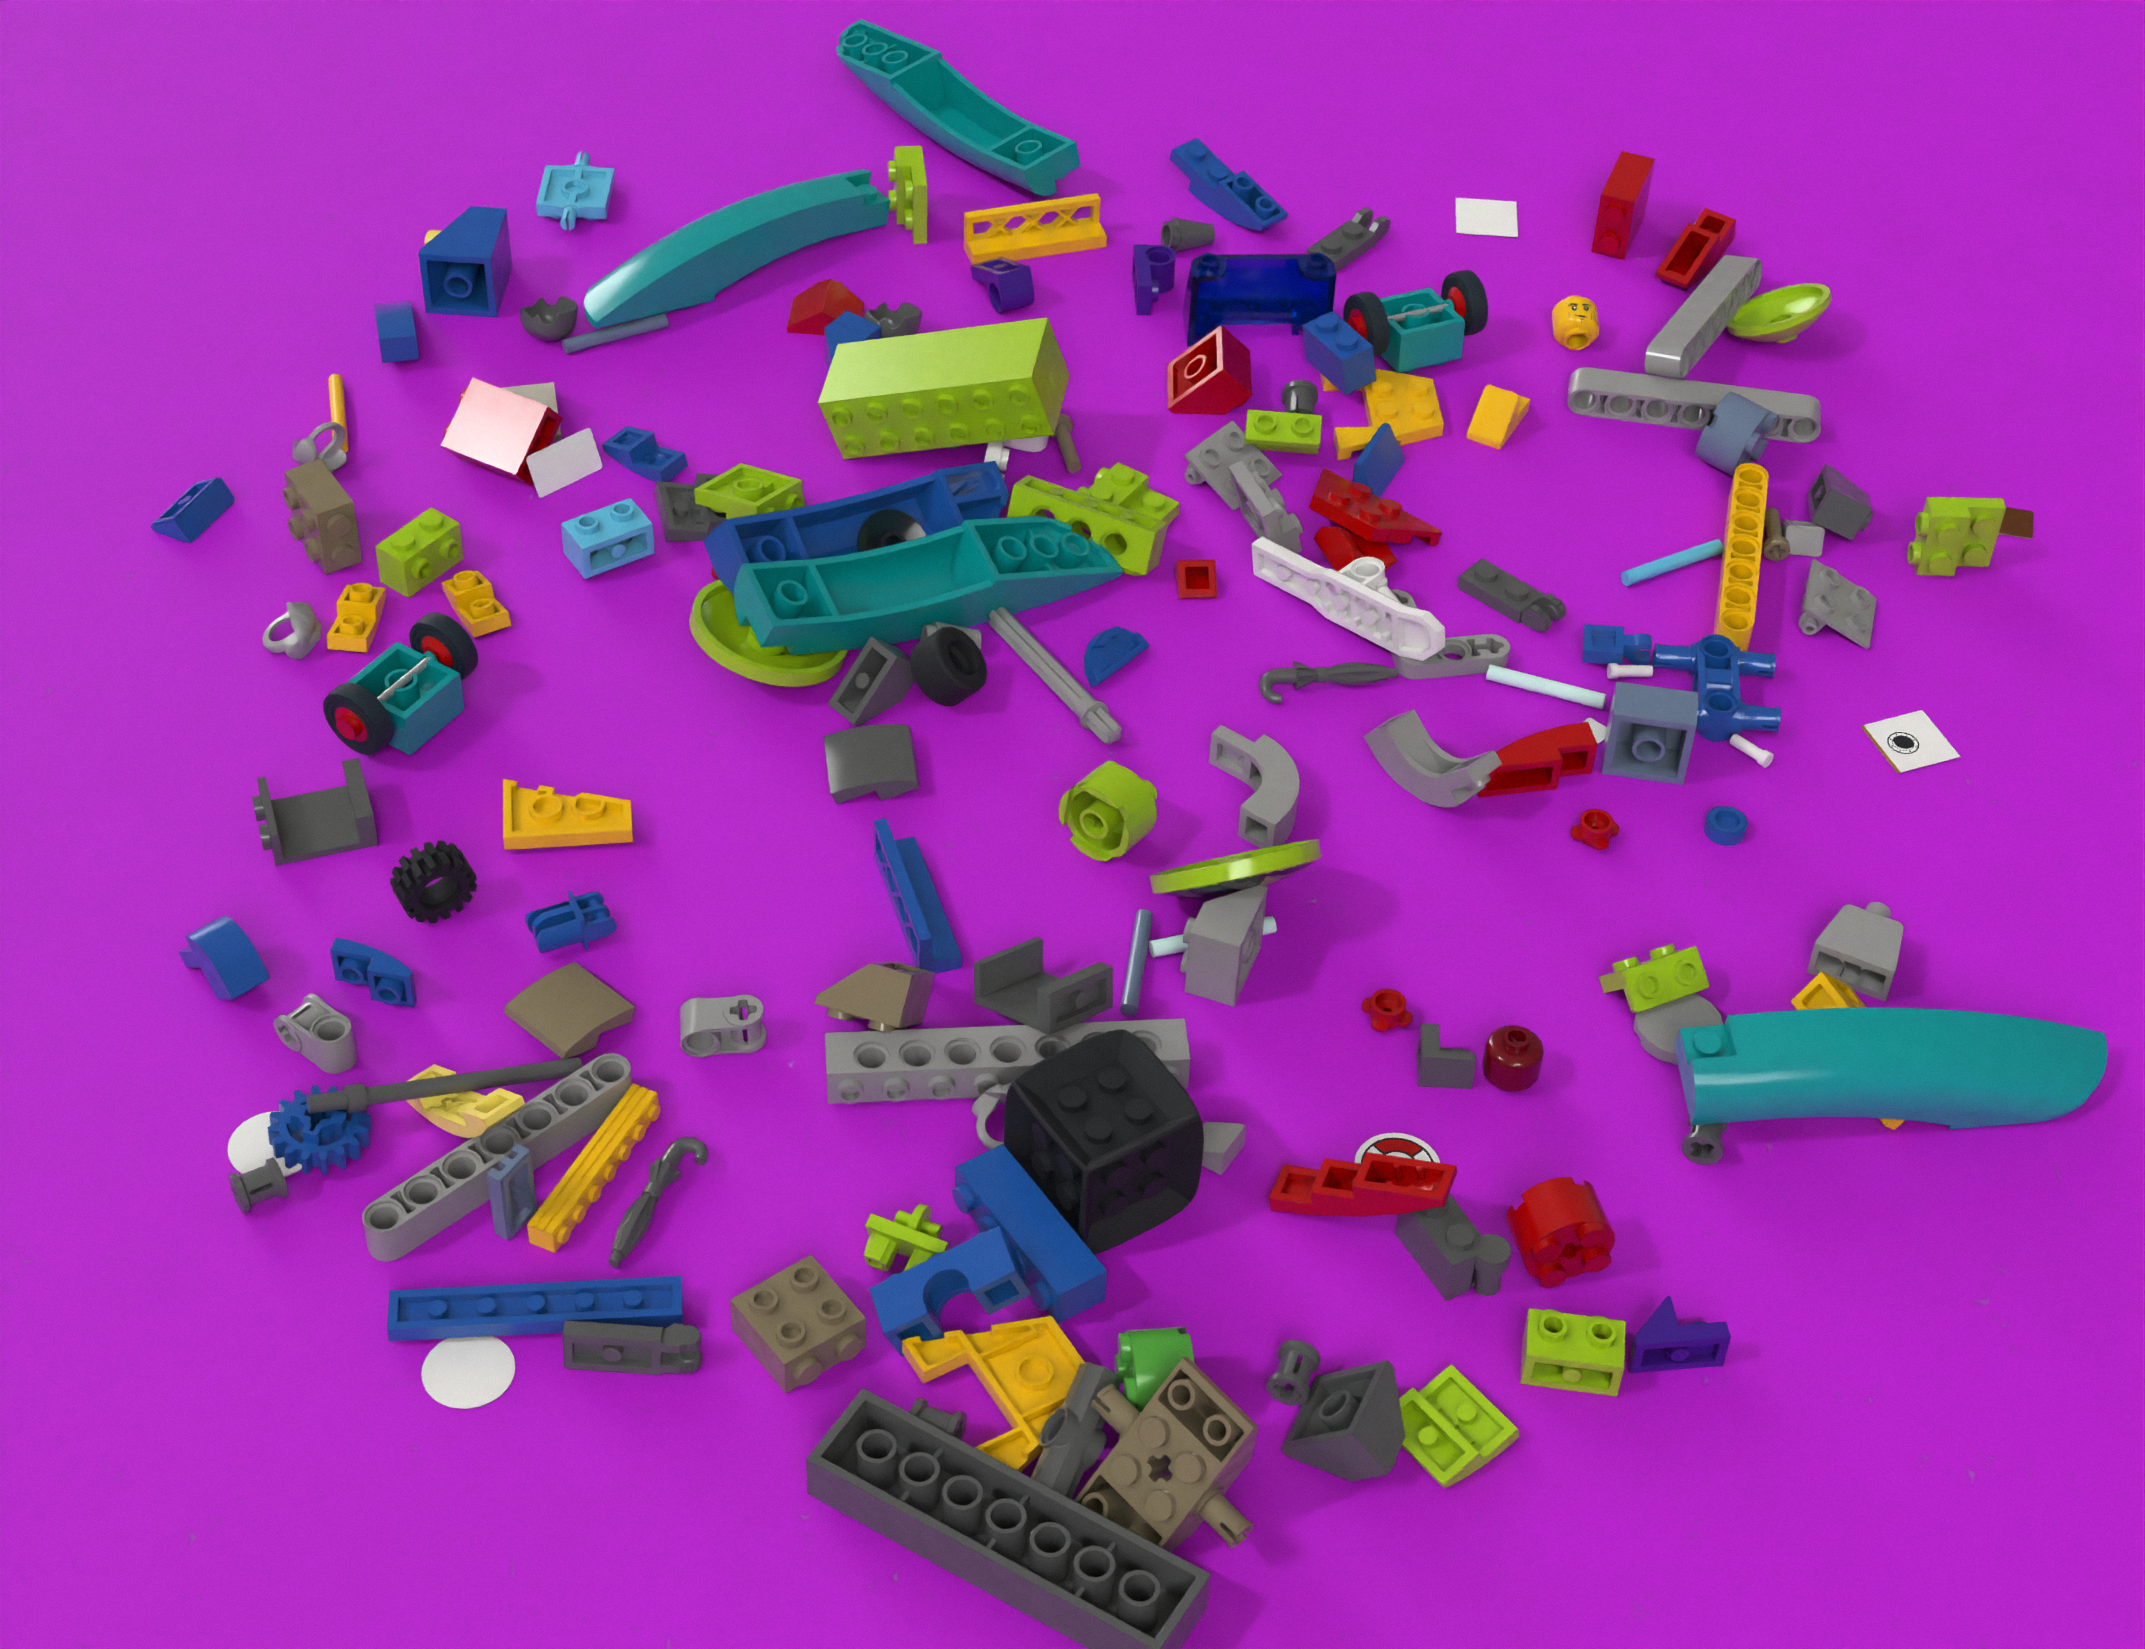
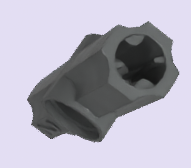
M1090 1362L1080 1364L1062 1407L1056 1409L1042 1428L1039 1443L1044 1448L1032 1473V1479L1072 1500L1083 1472L1096 1462L1106 1443V1434L1102 1431L1106 1420L1091 1408V1402L1093 1399H1097L1100 1402L1101 1399L1096 1395L1109 1384H1114L1119 1390L1122 1383L1118 1380L1116 1373L1105 1366H1098Z

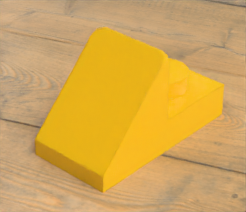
M1486 385L1467 431L1466 438L1500 450L1529 411L1530 399L1517 395L1512 391Z

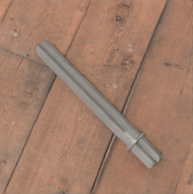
M999 607L996 611L992 610L989 613V625L1079 717V723L1084 729L1092 730L1103 743L1108 745L1120 740L1122 737L1120 733L1122 726L1108 713V706L1103 701H1096L1005 607Z

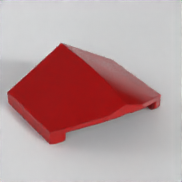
M832 279L819 281L793 298L787 333L824 335V328L846 310L863 317L864 303L841 282Z

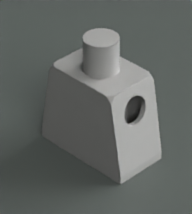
M1871 902L1867 905L1866 909L1851 904L1844 905L1816 939L1806 973L1817 976L1822 971L1848 983L1857 992L1886 1002L1897 967L1904 926L1900 922L1890 919L1891 911L1883 903Z

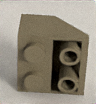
M897 961L869 963L817 994L814 1004L827 1007L826 1015L846 1021H853V1017L869 1019L868 1027L888 1033L895 1029L907 1030V1026L923 1023L935 972Z

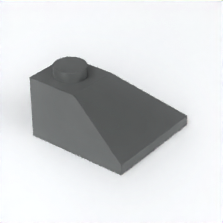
M1388 1360L1316 1376L1310 1389L1309 1398L1302 1405L1282 1445L1281 1451L1287 1457L1351 1482L1388 1475L1396 1463V1456L1406 1437L1394 1366Z

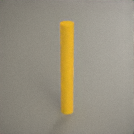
M332 374L328 378L331 422H337L345 430V441L341 449L346 453L349 448L343 377L339 374Z

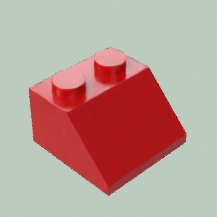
M1220 325L1167 364L1168 410L1179 414L1225 415L1235 407L1245 404L1249 397L1252 396L1250 350L1225 327Z

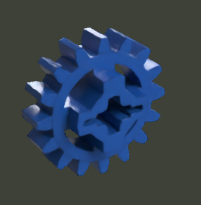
M314 1085L309 1095L322 1093H320L319 1087ZM332 1085L327 1093L336 1092L337 1086ZM296 1090L294 1091L295 1101L290 1102L281 1099L279 1101L280 1112L270 1113L271 1126L268 1127L269 1144L273 1145L274 1157L276 1159L284 1157L285 1167L288 1169L296 1166L298 1163L302 1164L303 1174H308L313 1167H319L323 1175L328 1174L329 1165L336 1164L337 1167L343 1170L346 1168L347 1157L359 1160L361 1158V1147H369L370 1145L369 1133L372 1132L370 1114H367L366 1111L346 1113L345 1109L309 1114L306 1103L308 1095H304L301 1091Z

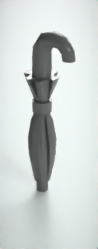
M1294 661L1293 668L1272 669L1260 677L1258 688L1265 700L1273 704H1281V694L1272 691L1271 687L1274 684H1293L1296 690L1312 682L1326 683L1328 681L1334 684L1349 686L1365 685L1388 680V678H1397L1398 668H1388L1387 666L1370 663L1349 662L1329 668L1315 667L1314 669Z
M681 1137L669 1145L661 1158H656L655 1164L650 1162L649 1183L643 1189L642 1196L637 1198L625 1212L618 1227L611 1250L612 1254L608 1260L611 1266L618 1267L622 1259H625L649 1229L656 1203L661 1198L663 1190L681 1178V1172L676 1170L683 1156L686 1153H695V1162L701 1166L706 1165L709 1155L705 1143L695 1137Z

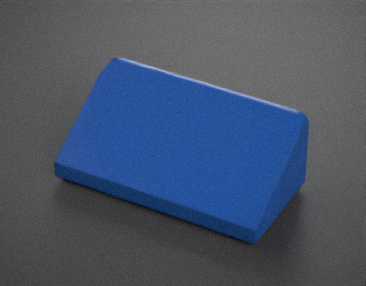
M1381 424L1354 463L1352 482L1368 486L1372 490L1371 493L1378 497H1381L1404 463L1403 452L1389 424Z
M221 477L195 482L150 527L154 532L179 541L193 542L234 503V496Z

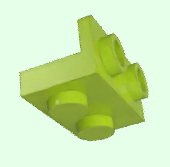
M1247 409L1245 442L1247 444H1255L1259 450L1318 454L1321 440L1322 415Z
M1674 943L1650 950L1651 959L1640 963L1637 956L1612 963L1614 972L1599 976L1604 993L1624 989L1632 1013L1653 1008L1709 987L1697 946L1676 951Z

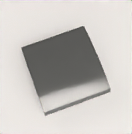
M697 473L694 485L657 481L654 497L666 541H702L726 519V513H717L712 511L710 507L695 504L694 489L718 475Z
M869 725L823 736L830 794L836 804L876 791L881 801L920 788L912 730L909 725Z

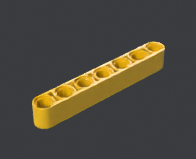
M1754 463L1740 464L1734 472L1728 499L1714 634L1729 638L1736 647H1740V651H1748L1755 622L1769 479L1767 470Z

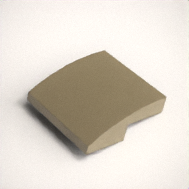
M574 962L547 974L528 986L505 1005L503 1013L559 1057L567 1059L595 1049L600 1033L632 1022L636 1007L578 963Z

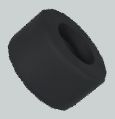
M942 627L919 642L912 649L910 663L914 678L924 694L937 704L945 707L955 706L985 685L987 677L986 662L973 639L962 630L955 627Z

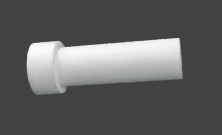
M1608 663L1607 666L1608 679L1653 676L1652 665H1618L1617 663Z
M1734 734L1730 739L1729 743L1757 760V763L1762 767L1766 768L1771 764L1774 754L1768 750L1760 749L1738 734Z

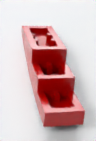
M1366 1152L1361 1164L1324 1158L1320 1170L1283 1164L1269 1196V1202L1272 1211L1315 1216L1365 1217L1405 1214L1433 1209L1445 1205L1457 1175V1166Z

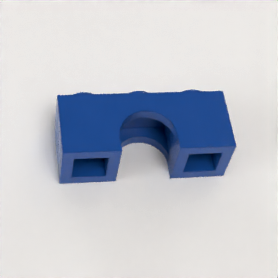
M999 1226L989 1231L980 1232L970 1240L945 1252L934 1254L927 1261L902 1273L893 1274L885 1279V1281L869 1288L883 1333L901 1357L904 1356L902 1353V1341L907 1338L920 1336L922 1342L944 1337L940 1322L941 1311L944 1305L958 1294L973 1293L988 1315L1032 1294L1017 1252Z

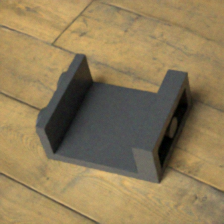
M359 758L342 761L346 786L271 800L266 777L257 778L260 795L252 796L257 821H266V824L258 825L263 850L272 849L276 866L378 845L374 815Z
M1035 937L974 962V1003L1051 1035L1113 1008V967L1098 962L1070 975L1058 978L1043 972V939Z

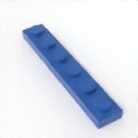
M682 1276L389 1290L387 1333L389 1341L561 1333L563 1332L565 1321L643 1325L650 1327H669L674 1323L683 1324Z

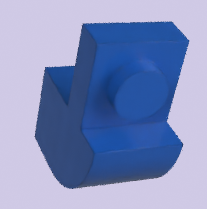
M225 915L186 935L185 938L189 946L178 951L186 967L202 969L217 999L233 1000L270 979L250 939L237 923Z

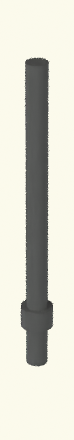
M576 1057L365 1087L363 1083L345 1085L342 1091L308 1095L306 1103L309 1114L345 1109L346 1113L366 1111L370 1105L564 1078L580 1069L582 1063L580 1058Z

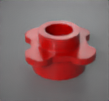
M1589 809L1582 813L1578 826L1571 828L1570 835L1574 840H1582L1584 844L1594 849L1605 850L1609 846L1610 838L1618 835L1619 826L1606 811Z
M1381 989L1375 992L1372 998H1366L1362 1003V1010L1369 1014L1372 1020L1371 1027L1375 1031L1386 1032L1388 1029H1393L1398 1025L1407 1027L1412 1023L1413 1015L1406 1011V999L1396 990Z

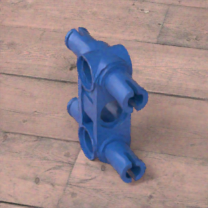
M1718 634L1704 636L1700 642L1695 641L1690 646L1655 643L1652 656L1653 669L1662 668L1688 671V675H1691L1692 692H1699L1696 731L1701 737L1709 741L1722 742L1729 739L1732 734L1741 733L1742 730L1778 733L1781 721V708L1745 704L1744 701H1741L1739 676H1758L1773 679L1776 667L1775 653L1740 651V647H1736L1729 638Z

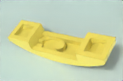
M434 1064L407 1081L456 1075V1072ZM502 1088L496 1089L487 1096L474 1091L406 1100L416 1111L439 1128L464 1138H475L517 1113L525 1105L521 1095Z

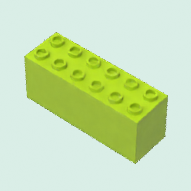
M1045 317L838 344L818 404L843 459L1042 437L1055 434L1070 374L1049 319Z

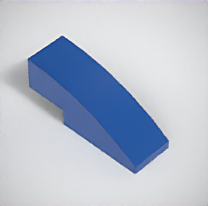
M410 300L374 304L382 363L419 359Z

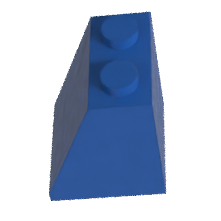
M470 206L419 251L426 313L494 318L498 316L512 270L507 209Z

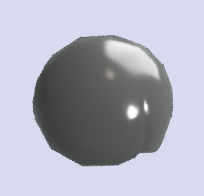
M564 296L559 297L555 305L546 304L541 297L533 306L521 308L519 319L524 329L531 336L545 341H557L567 337L573 331L577 320L578 306L574 300Z
M883 302L875 310L868 309L864 314V319L881 326V338L916 334L922 317L920 309L907 302H903L895 311L889 310L886 302Z

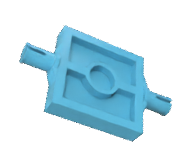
M582 151L576 155L575 164L565 166L546 165L536 202L537 216H547L555 219L562 218L560 226L564 230H567L568 223L569 230L574 229L576 218H584L586 220L606 219L615 182L614 168L590 166L591 156L589 153L584 152L582 158Z

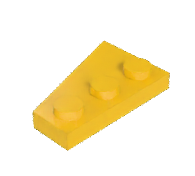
M503 779L504 849L514 850L633 842L631 800L584 792L573 797L556 794L555 787L539 785L537 790L518 787L517 781Z

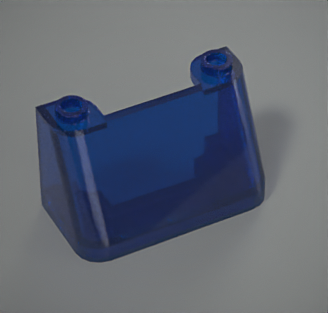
M1318 252L1310 254L1243 255L1204 253L1191 261L1183 303V321L1187 347L1193 346L1220 325L1290 324L1291 334L1299 335V330L1303 331L1302 325L1333 311L1337 277L1334 262L1325 254Z

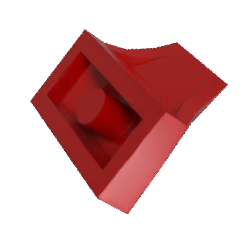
M1337 526L1321 527L1314 537L1315 542L1336 571H1340L1361 557L1380 559L1385 565V572L1397 562V558L1386 543L1369 542L1357 534L1349 533Z

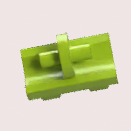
M920 1203L912 1214L898 1210L894 1222L871 1213L865 1224L869 1235L863 1255L866 1264L880 1271L888 1272L896 1254L899 1253L910 1258L904 1269L906 1271L927 1261L934 1254L949 1250L948 1242L938 1239L942 1233L943 1226L930 1221L931 1207Z

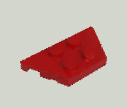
M1326 468L1322 469L1309 509L1369 542L1410 544L1412 537L1416 536L1425 541L1429 546L1438 545L1442 534L1441 530L1402 510V505L1398 502L1382 499L1372 494V490L1368 486L1357 482H1350Z

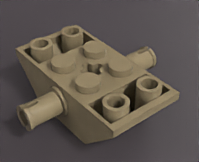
M1183 1357L1141 1412L1114 1384L1107 1385L1096 1395L1101 1401L1093 1399L1090 1405L1091 1408L1097 1411L1120 1437L1119 1442L1074 1499L1075 1502L1169 1552L1191 1536L1203 1520L1227 1542L1231 1549L1237 1547L1248 1537L1244 1531L1251 1533L1254 1524L1248 1521L1223 1495L1252 1459L1259 1427L1188 1357Z

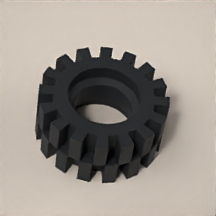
M438 841L435 848L431 842L423 843L424 850L420 852L417 847L411 849L412 857L408 859L403 855L399 860L402 868L394 867L392 871L395 877L390 878L392 890L407 915L411 919L415 917L417 922L424 923L427 917L430 923H435L439 915H442L444 920L450 918L449 911L455 909L459 913L463 910L464 907L461 902L469 903L473 898L470 892L477 889V884L475 883L477 880L476 874L462 851L453 843L447 846L445 841ZM442 877V878H441L438 882H436L435 884H433V885H431V886H428V887H425V886H426L427 884H429L431 881H433V880H435V879H437V878Z

